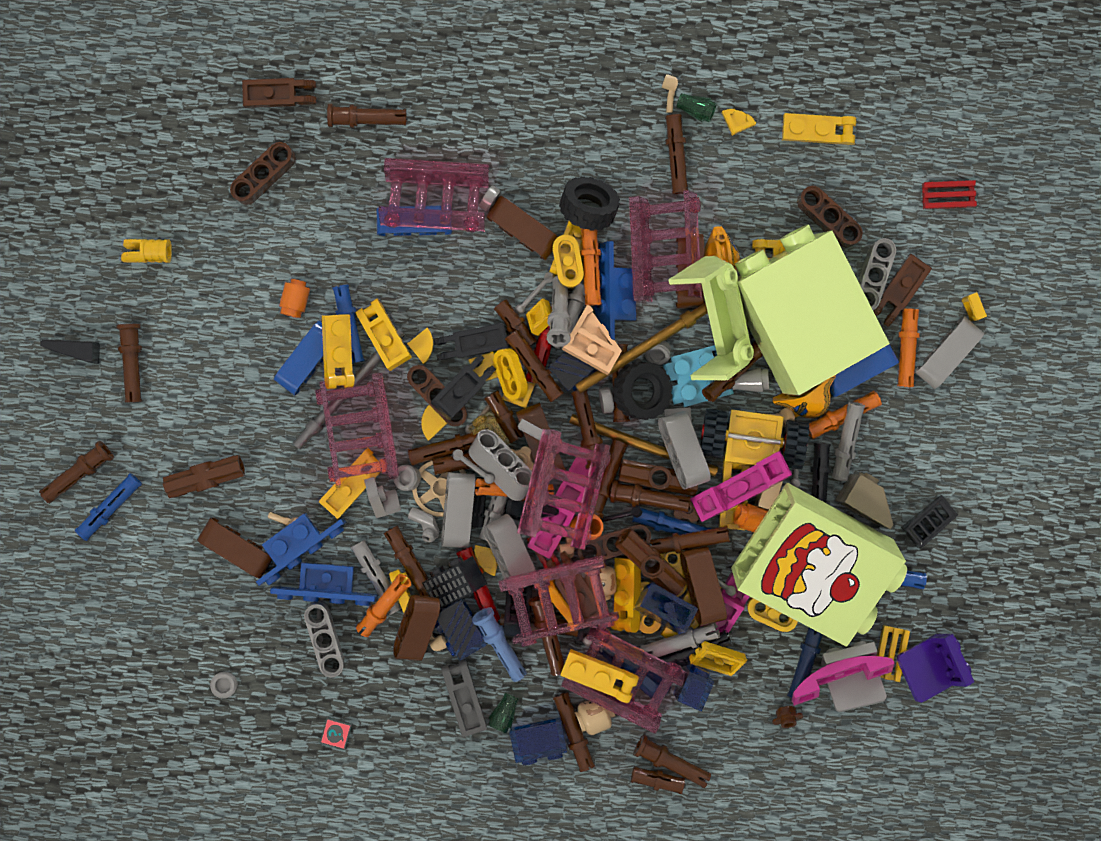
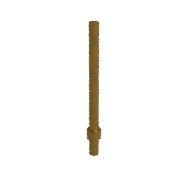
M706 302L691 312L688 310L679 316L680 319L618 357L608 375L597 370L575 384L579 393L584 392L682 329H689L697 324L696 320L708 314Z
M572 414L569 423L580 427L577 415ZM595 422L597 434L670 460L665 447ZM707 463L710 475L715 477L718 467Z

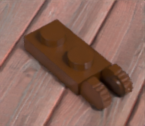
M294 78L242 80L244 108L316 104L315 96H296V88H316V81L295 80Z
M909 254L883 291L878 307L873 310L875 316L882 312L887 302L894 306L883 322L884 325L889 327L900 311H903L932 268L913 254Z
M563 551L560 553V557L569 570L568 574L562 577L556 563L551 559L546 562V565L556 580L554 583L581 627H584L604 615L605 611L579 569L575 567L567 552Z

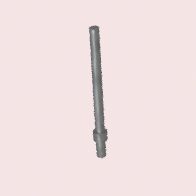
M396 328L399 336L402 338L404 334ZM377 350L354 374V386L350 388L343 387L315 419L311 418L305 425L306 429L293 442L299 450L304 447L313 435L317 436L323 429L322 425L382 360Z

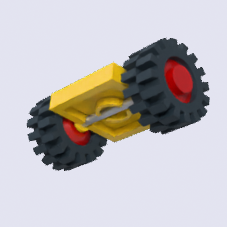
M706 409L701 432V449L704 456L721 458L724 441H727L724 462L754 466L757 462L778 452L781 448V454L789 468L803 469L809 441V423L787 420L783 438H781L784 418L782 416L731 409L729 427L726 430L727 411Z

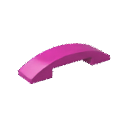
M778 451L725 482L692 497L691 501L701 522H704L790 477L792 473L781 452Z
M859 656L836 661L817 670L806 678L794 691L792 703L795 706L818 698L819 686L861 671L864 672L867 680L890 673L895 663L892 658L881 656Z

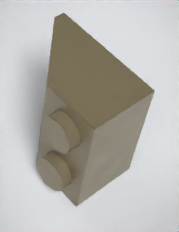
M868 473L850 474L848 481L845 482L835 501L875 525L891 529L893 521L884 488L877 485L879 480Z

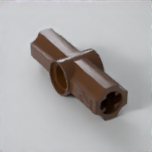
M233 455L219 461L197 464L189 467V470L163 477V486L169 498H176L190 492H201L208 488H215L220 483L246 476L245 468L240 455Z
M622 459L618 481L690 496L696 495L698 485L683 489L674 469ZM657 470H661L665 474V481L660 485H656L652 480V475Z
M630 528L619 536L615 546L641 569L644 576L651 578L671 598L678 595L684 589L687 580L661 556L658 550L652 548L634 530ZM648 560H657V563L654 566H645V563Z

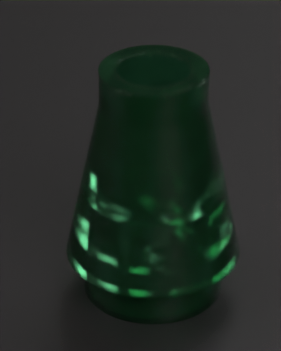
M681 93L676 108L683 110L703 123L704 121H711L717 103L713 102L712 98Z
M505 693L488 717L490 719L488 726L507 734L508 729H512L519 699Z

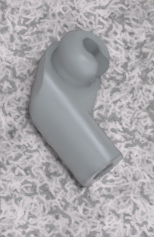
M412 507L408 519L421 524L424 541L428 543L433 542L439 536V528L435 517Z

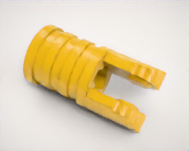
M125 239L123 242L124 247L127 249L140 250V252H124L121 255V261L171 262L172 245L169 239Z

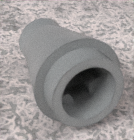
M759 367L746 371L735 381V385L732 387L733 390L762 393L763 390H769L768 369H761Z

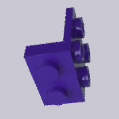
M935 634L897 656L898 664L916 702L922 703L951 686L967 687L974 683L971 668L965 661L961 653L960 643L953 634Z

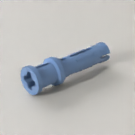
M488 607L480 610L473 616L472 622L474 625L479 626L483 633V640L485 643L491 644L513 682L523 679L527 672L506 640L504 627L499 625L493 616V609Z

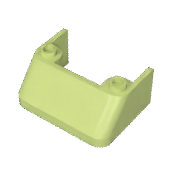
M705 256L668 279L670 285L702 284L717 356L691 374V380H729L747 366L754 355L738 287L737 271L732 264L717 256Z

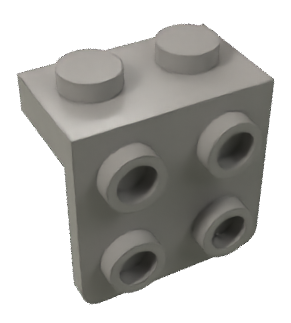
M860 641L852 644L850 648L842 650L840 647L831 648L823 654L821 666L823 668L836 661L852 657L876 656L877 649L875 643L866 644L865 641ZM863 671L827 683L835 710L838 712L881 703L887 697L881 677L878 676L867 680Z

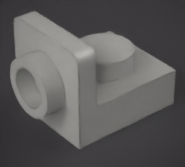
M375 477L364 480L368 499L376 518L401 511L398 494L395 489L385 492L383 485L378 487Z

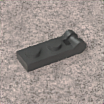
M467 659L458 661L459 664L453 666L449 664L441 666L462 738L488 729ZM462 674L464 681L455 683L453 676Z

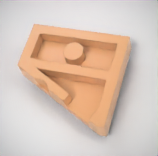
M589 305L586 306L571 332L570 342L562 348L563 351L606 375L610 373L622 351L615 340L610 338L608 330L599 322Z

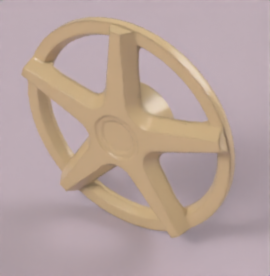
M431 460L419 468L421 477L430 485V489L420 498L417 494V488L412 490L415 502L424 512L436 517H443L444 512H435L423 505L434 498H438L444 510L448 473H442L440 477H435L427 472L425 469L433 465ZM459 470L460 473L467 474L465 470Z

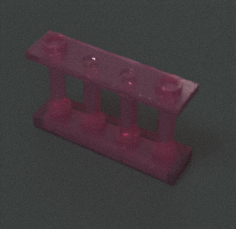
M385 158L386 182H391L389 207L379 206L378 209L380 225L392 228L401 226L485 232V213L478 212L480 188H489V164ZM402 183L417 184L415 208L399 207ZM429 184L443 185L441 210L425 209ZM454 186L469 187L467 212L451 211Z
M685 190L683 191L684 201L650 205L648 199L643 197H629L633 296L635 302H653L652 296L655 293L688 290L689 297L702 298L701 291L703 289L701 283L670 285L669 281L653 282L651 279L653 267L687 264V267L700 260L698 213L701 210V202L696 193ZM684 212L685 227L652 231L649 228V218L651 215ZM686 238V253L652 256L650 254V244L652 241Z
M382 373L372 374L371 382H367V385L326 391L325 381L319 382L320 389L315 390L317 405H322L332 462V466L327 467L329 482H335V487L341 488L340 478L376 472L387 474V480L397 479L399 471ZM369 395V398L374 397L375 407H372L370 411L330 416L328 401ZM367 421L378 422L380 432L375 433V436L334 442L332 430L334 426ZM377 446L378 449H383L384 458H381L379 462L338 467L336 452Z
M543 429L517 533L536 538V534L539 531H544L571 538L570 547L585 550L586 545L591 539L590 527L604 469L610 461V445L595 444L594 450L562 442V439H560L562 432ZM561 452L590 460L591 465L588 476L556 468L554 465L556 454ZM554 478L584 486L582 501L578 502L549 494V491H547L549 481ZM547 504L578 512L575 528L544 521L541 517L543 506Z
M605 555L510 576L498 581L501 592L508 590L509 595L512 594L521 634L515 635L512 639L513 644L521 643V646L524 647L536 644V639L595 625H598L599 629L614 626V621L619 619L618 611L609 613L600 578L601 568H605L607 565ZM584 572L590 578L599 615L583 619L574 583L575 575ZM559 578L560 582L564 584L573 622L557 625L548 589L549 581ZM533 584L534 588L538 589L547 626L545 629L531 631L522 594L524 586Z
M591 624L586 639L592 641L585 655L596 658L601 647H604L615 653L611 665L620 668L625 659L639 665L635 673L639 680L637 685L632 688V698L629 703H624L611 695L565 677L561 686L656 734L662 716L658 712V708L672 683L682 687L685 671L673 662L667 663L612 635L608 629ZM648 671H651L663 677L649 704L643 705L635 701L634 697Z

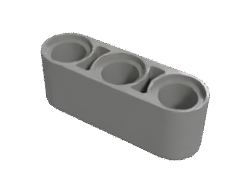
M887 238L879 239L869 247L858 280L864 294L868 295L871 299L870 306L872 310L876 309L880 303L896 255V245ZM878 245L886 248V258H882L877 254ZM870 270H875L879 274L877 283L869 279L868 273Z
M965 316L957 321L958 325L954 330L950 329L940 341L942 344L937 349L934 348L923 360L925 363L921 368L917 367L915 373L933 389L938 388L984 336V332Z
M682 411L659 418V430L681 487L687 489L709 482L711 477L710 471L687 412Z
M484 429L477 434L469 448L470 457L485 473L494 476V483L510 499L515 501L523 500L535 484L536 478L534 473L496 433Z
M448 472L441 535L442 547H469L475 474Z
M505 514L483 526L484 535L510 590L516 593L537 581V572L513 519L508 514Z
M324 601L310 602L306 608L304 619L319 668L326 677H336L343 670L344 655L330 609ZM319 608L323 611L324 617L316 620L311 617L310 610ZM321 633H327L331 636L332 641L328 644H322L317 636ZM328 658H335L338 660L339 666L331 669L326 666L325 661Z

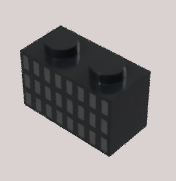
M460 556L447 563L449 568L444 569L442 565L429 572L431 577L422 582L429 597L439 598L440 608L474 593L487 584L473 556L465 560Z

